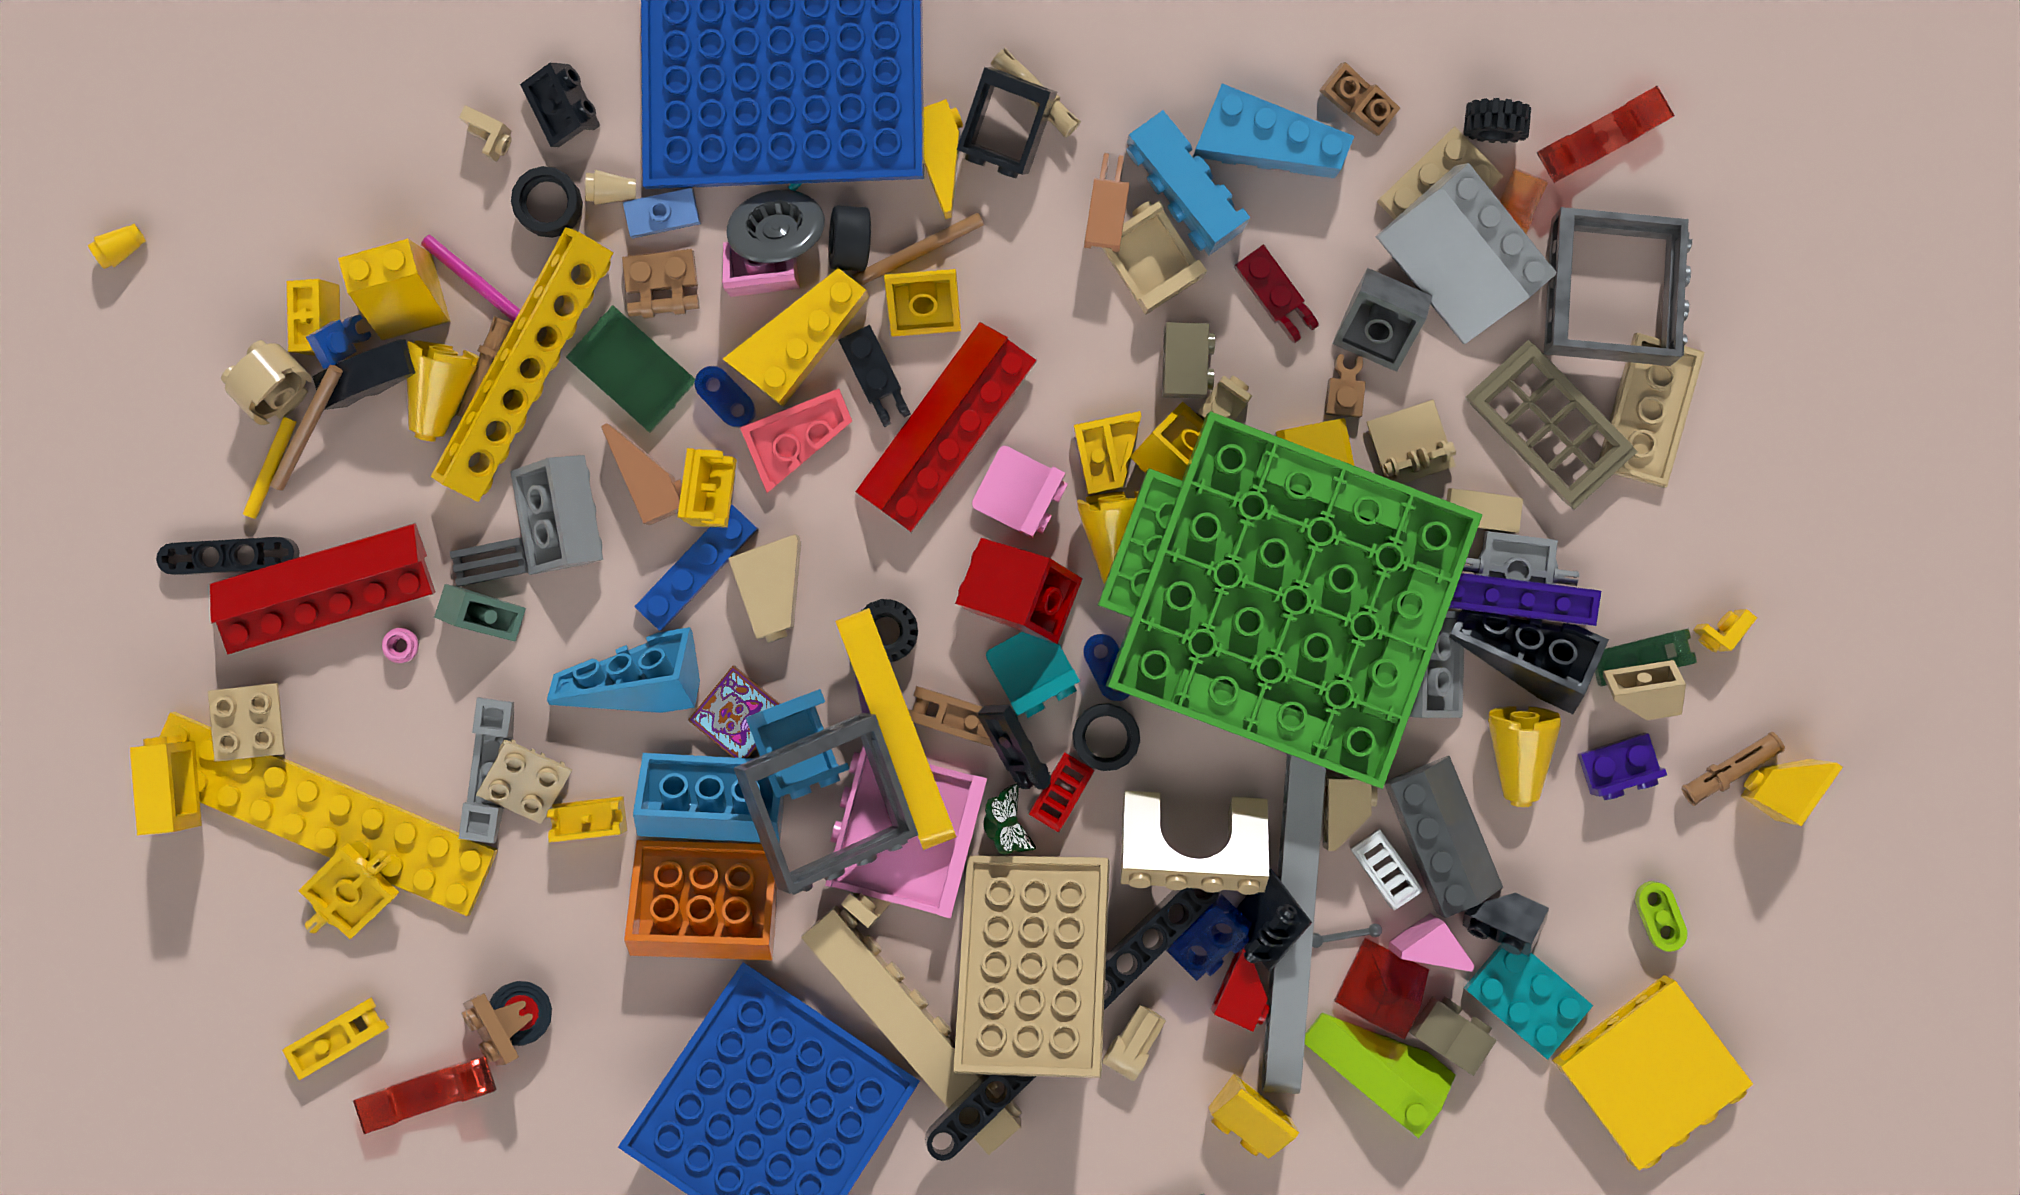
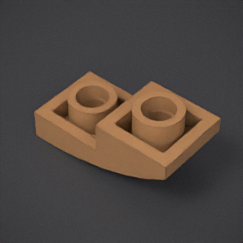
M1346 62L1339 64L1319 90L1340 110L1376 136L1381 134L1400 110V107L1377 85L1370 86Z

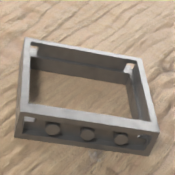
M1561 207L1551 220L1549 264L1557 274L1548 281L1544 354L1671 366L1684 355V345L1688 342L1687 335L1683 334L1684 321H1686L1689 314V301L1685 300V287L1688 286L1691 278V268L1686 266L1687 253L1691 249L1693 240L1689 239V219ZM1574 231L1666 240L1661 348L1568 339Z
M861 713L734 767L776 885L779 890L789 894L792 893L794 895L801 891L807 892L813 888L812 883L823 878L825 880L836 879L845 874V868L854 864L862 866L871 863L877 859L876 854L887 849L888 851L899 850L902 848V845L908 843V839L918 835L875 714ZM861 737L892 826L789 872L756 781Z

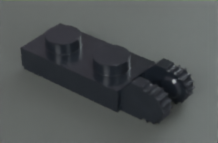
M871 326L863 327L839 339L838 341L869 404H873L883 426L890 425L891 418L887 410L883 408L880 400L891 394L896 401L895 405L899 413L904 418L911 415L899 391L901 387Z
M985 705L978 712L977 716L1006 770L1010 772L1019 788L1030 789L1035 786L1037 789H1047L1049 784H1051V775L1048 772V767L1045 763L1040 762L1011 705Z

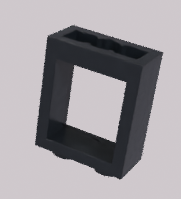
M984 67L957 150L966 153L965 160L974 164L985 166L987 161L999 166L997 172L1008 177L1017 178L1018 174H1029L1057 92L993 67ZM994 87L1040 104L1021 160L975 144Z

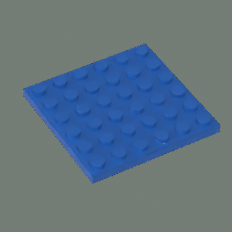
M742 962L618 1148L687 1195H848L920 1080Z

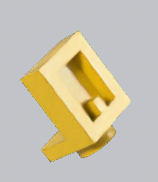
M1747 609L1734 610V612L1728 611L1717 624L1719 631H1716L1707 623L1697 624L1693 631L1701 636L1698 641L1710 651L1715 653L1717 651H1732L1758 617Z

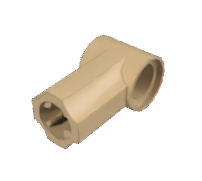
M1139 1004L1120 1036L1117 1035L1110 1044L1102 1063L1131 1081H1135L1147 1062L1148 1051L1166 1022L1165 1018L1150 1008Z

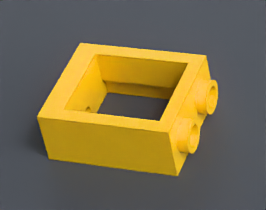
M181 735L145 738L143 739V746L130 747L137 836L176 832L202 826L195 741L181 742Z

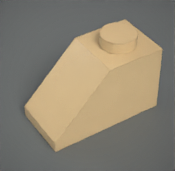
M1674 660L1603 671V677L1614 701L1645 720L1682 715L1686 683Z
M1325 777L1323 848L1328 851H1336L1372 815V807H1376L1378 801L1377 787L1351 777Z

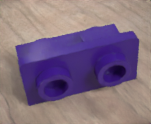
M1642 733L1578 754L1590 794L1599 797L1603 796L1604 800L1625 795L1623 789L1637 786L1638 790L1656 786L1659 784L1658 778L1667 776L1666 769L1659 767L1649 733Z

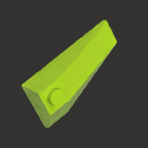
M1323 1012L1305 1033V1045L1418 1139L1442 1110L1456 1074L1429 1052L1401 1043L1385 1035L1366 1030L1361 1026Z

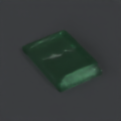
M613 305L566 356L572 364L649 433L676 407V404L697 382L691 374Z

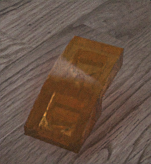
M1514 167L1499 201L1526 234L1548 182Z

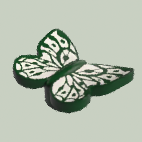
M1017 784L1008 786L999 796L988 799L985 806L986 815L983 821L985 833L990 839L994 840L996 849L1003 855L1013 853L1014 850L1026 852L1036 849L1034 842L1018 823V818L1016 817L1019 786Z

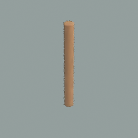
M975 213L867 267L864 271L852 274V276L862 286L983 226L984 223L979 213Z
M329 365L270 483L274 489L284 490L343 373L339 367Z

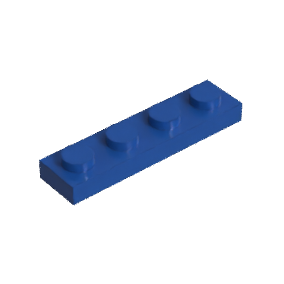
M731 504L728 528L709 527L634 607L659 631H662L729 561L728 558L734 556L756 533L758 528Z

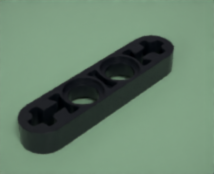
M283 537L178 542L162 546L157 553L156 561L161 571L171 575L243 572L282 563L278 557H264V550H279L280 544L282 548L289 551L288 556L282 558V562L298 558L300 552L298 545L293 540ZM244 545L252 547L255 554L253 561L248 565L241 564L237 557L239 549ZM209 547L215 548L219 553V561L213 567L206 566L202 559L204 551ZM176 552L178 555H192V562H178L175 566V564L169 563L168 558L169 556H174Z

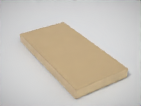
M1635 333L1633 334L1631 345L1661 348V339ZM1684 346V355L1671 366L1625 363L1609 421L1633 445L1637 453L1614 474L1661 488L1668 486L1704 358V351ZM1604 438L1599 459L1613 447L1606 438Z

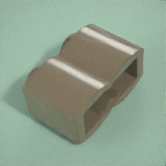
M1432 996L1409 1032L1474 1076L1497 1041L1489 1035L1492 1028L1475 1016H1473L1471 1021H1468L1459 1015L1463 1008L1444 996L1440 1002Z

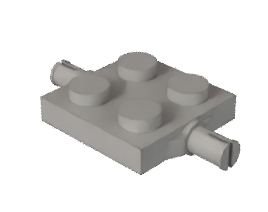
M1489 531L1484 532L1482 552L1478 559L1467 558L1465 564L1470 566L1464 565L1462 570L1464 572L1476 573V575L1555 585L1558 583L1577 586L1579 581L1578 579L1565 578L1579 577L1578 571L1558 569L1556 561L1558 540Z

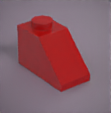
M1239 944L1211 1006V1010L1214 1015L1254 1032L1256 1025H1262L1267 1017L1269 1005L1266 1002L1268 999L1255 965L1248 962L1244 957L1246 952L1245 946Z

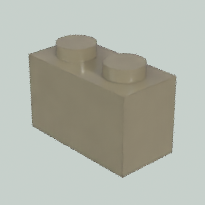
M1166 322L1164 326L1162 397L1204 399L1207 396V390H1213L1214 369L1208 368V354L1214 355L1215 333H1209V323Z

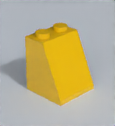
M407 238L338 258L347 293L381 340L384 341L451 322L433 256Z

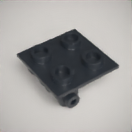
M1269 869V879L1265 892L1247 895L1229 916L1248 942L1245 946V959L1253 964L1256 961H1262L1268 971H1271L1312 923L1272 869Z

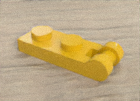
M372 997L282 1049L299 1081L389 1028L385 1019L380 1020L374 1009L377 1005ZM359 1016L362 1017L368 1027L362 1032H359L353 1021Z

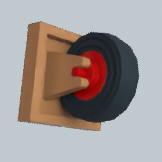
M515 981L503 985L493 994L490 1001H488L485 993L464 1002L463 1006L466 1011L461 1013L470 1031H478L483 1041L478 1045L488 1063L492 1061L496 1066L506 1065L519 1057L513 1045H527L535 1042L545 1034L551 1023L552 1006L548 995L541 987L528 981Z

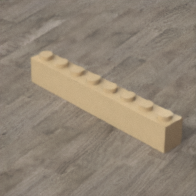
M837 905L834 906L804 932L801 938L945 1106L949 1108L983 1074H956L953 1071L955 1042L949 1036L952 1032L950 1027L940 1016H937L935 1019L926 1009L929 1005L917 989L910 991L902 982L905 976L898 966L893 962L887 964L879 955L882 949L870 935L864 937L856 928L859 924L857 919L847 909L844 908L841 911ZM996 1081L989 1083L985 1091L986 1096L992 1099L1001 1096L996 1091L998 1087ZM1012 1100L974 1137L988 1155L1021 1128V1118L1019 1115L1022 1112L1016 1103ZM974 1107L962 1109L959 1114V1121L964 1124L973 1123L978 1117V1110Z

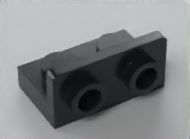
M550 62L520 84L550 147H560L583 130H595L600 127L596 117V109L591 101L587 99L580 84V76L570 64Z

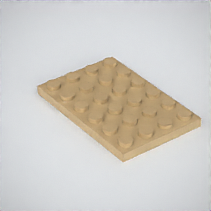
M967 855L953 1069L956 1074L1101 1078L1110 868L1108 858Z

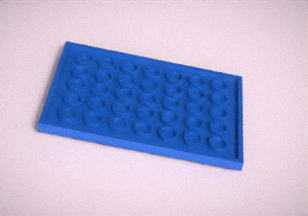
M641 0L642 168L644 188L663 189L925 179L922 0Z

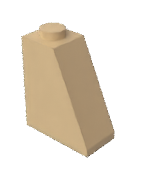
M796 534L728 558L757 639L766 637L768 643L787 637L786 630L794 627L801 540Z

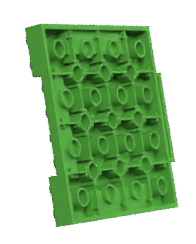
M1210 411L1206 414L1182 480L1150 468L1147 469L1097 604L1131 618L1106 686L1383 789L1483 514Z

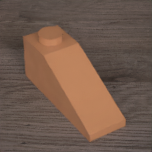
M608 423L602 425L603 433L643 524L650 526L677 514L682 480L676 481L672 474L615 427Z

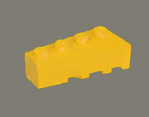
M838 268L730 352L723 360L784 407L869 298L868 292Z

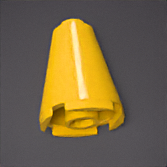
M415 340L414 343L407 341L411 361L416 372L407 378L408 427L411 431L415 432V438L435 442L437 437L445 436L480 358L478 355L463 350V355L459 356L457 351L452 350L453 346L421 340Z
M1123 491L1087 496L1086 502L1080 499L1077 500V509L1104 584L1139 491H1134L1135 498H1126Z
M1517 706L1492 709L1489 712L1488 723L1503 797L1510 800L1513 806L1530 807L1532 802L1538 801L1541 797L1561 728L1560 714L1550 709L1528 706V711H1516Z

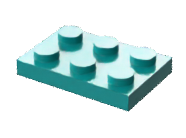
M1501 944L1463 987L1547 1060L1594 1006L1532 952L1530 956L1522 953L1515 955L1503 949Z

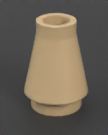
M595 170L594 173H586L585 201L594 202V205L636 199V178H626Z

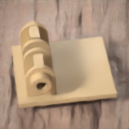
M1434 399L1366 422L1385 478L1404 484L1456 466L1453 456L1456 455L1454 444L1447 441Z
M278 683L208 691L215 762L285 754Z
M504 739L498 750L499 754L478 789L476 796L541 824L572 769L564 766L565 763L562 761L558 763L545 757V754L542 752L539 755L535 753L533 748L528 750L516 744V740L508 741Z

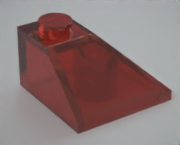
M1364 937L1336 994L1334 1002L1368 1022L1405 1040L1421 1008L1429 969L1414 961L1400 959L1388 948Z

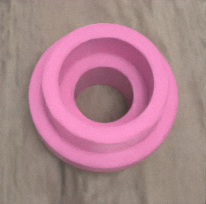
M406 628L390 630L382 641L384 655L395 663H406L412 660L419 648L416 635ZM400 639L405 640L407 644L403 652H399L396 648V643Z

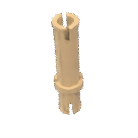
M1007 48L1001 50L991 61L990 65L995 69L1043 86ZM1057 94L1048 121L1067 138L1078 128L1081 121L1060 102L1061 97ZM1027 99L1037 109V114L1040 104Z

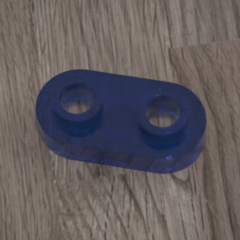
M708 366L698 372L694 383L697 394L727 425L733 428H740L754 420L756 407L753 400L723 369L716 366ZM713 379L720 381V387L717 391H710L708 389V384ZM743 405L744 414L740 417H735L732 413L734 406Z
M1096 634L1091 636L1084 644V659L1102 695L1112 701L1125 700L1130 695L1106 686L1120 648L1111 636ZM1101 644L1107 648V655L1104 658H1097L1095 656L1094 649L1097 645Z

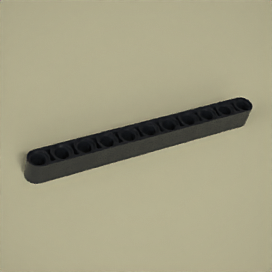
M1194 888L1172 890L1106 955L1105 980L1108 988L1104 995V1010L1218 899L1220 891L1208 892L1203 898H1198L1194 893ZM1179 903L1184 910L1183 918L1177 923H1172L1168 917V911L1172 905ZM1154 928L1158 932V942L1153 947L1146 948L1142 941L1143 934L1148 929ZM1128 953L1133 958V966L1127 972H1119L1116 965L1117 959L1122 954ZM983 1074L926 1131L925 1143L930 1155L940 1161L953 1158L1036 1076ZM992 1081H1000L1004 1084L1002 1095L994 1099L987 1097L985 1091L988 1084ZM966 1107H974L978 1110V1117L971 1124H964L959 1121V1114ZM948 1133L952 1137L949 1147L943 1150L933 1147L932 1142L937 1134Z

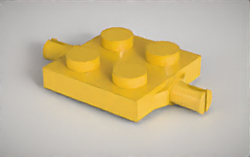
M346 843L298 890L317 912L306 921V929L308 930L317 922L309 931L315 934L328 923L337 927L345 936L352 939L399 893L380 873L391 862V856L388 855L383 861L379 862L387 853L381 850L371 861H367L353 847Z

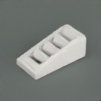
M1380 829L1350 848L1389 907L1393 910L1398 909L1423 892L1416 878ZM1378 844H1381L1384 849L1367 860L1364 854ZM1387 856L1391 858L1392 861L1379 870H1374L1373 866ZM1397 868L1400 873L1384 884L1381 879ZM1406 880L1408 886L1393 896L1390 891Z

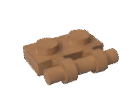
M692 249L622 257L626 292L628 294L640 293L641 296L640 302L627 303L629 317L642 315L644 319L654 318L655 314L674 312L675 315L686 314V310L700 309L698 295L685 296L684 291L685 287L698 286L695 256ZM672 289V298L654 300L653 291Z

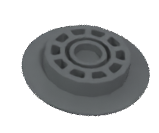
M793 190L766 191L747 199L735 209L727 224V239L731 248L745 259L760 263L783 262L805 253L819 240L824 230L825 218L818 203L804 193Z

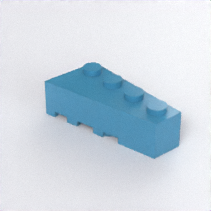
M1222 83L1196 146L1193 158L1198 155L1204 160L1222 161L1225 164H1245L1257 166V168L1281 169L1288 170L1291 173L1335 179L1342 169L1354 136Z
M1164 110L1128 135L1127 144L1129 147L1126 148L1129 157L1137 166L1142 164L1149 173L1147 180L1150 186L1158 195L1163 192L1170 202L1167 206L1170 213L1178 223L1184 221L1191 231L1188 236L1198 251L1204 249L1208 256H1210L1243 232L1251 217L1243 208L1238 212L1234 209V204L1231 200L1232 194L1224 184H1217L1215 186L1211 181L1213 175L1208 164L1200 156L1197 155L1193 158L1189 154L1192 151L1190 142Z

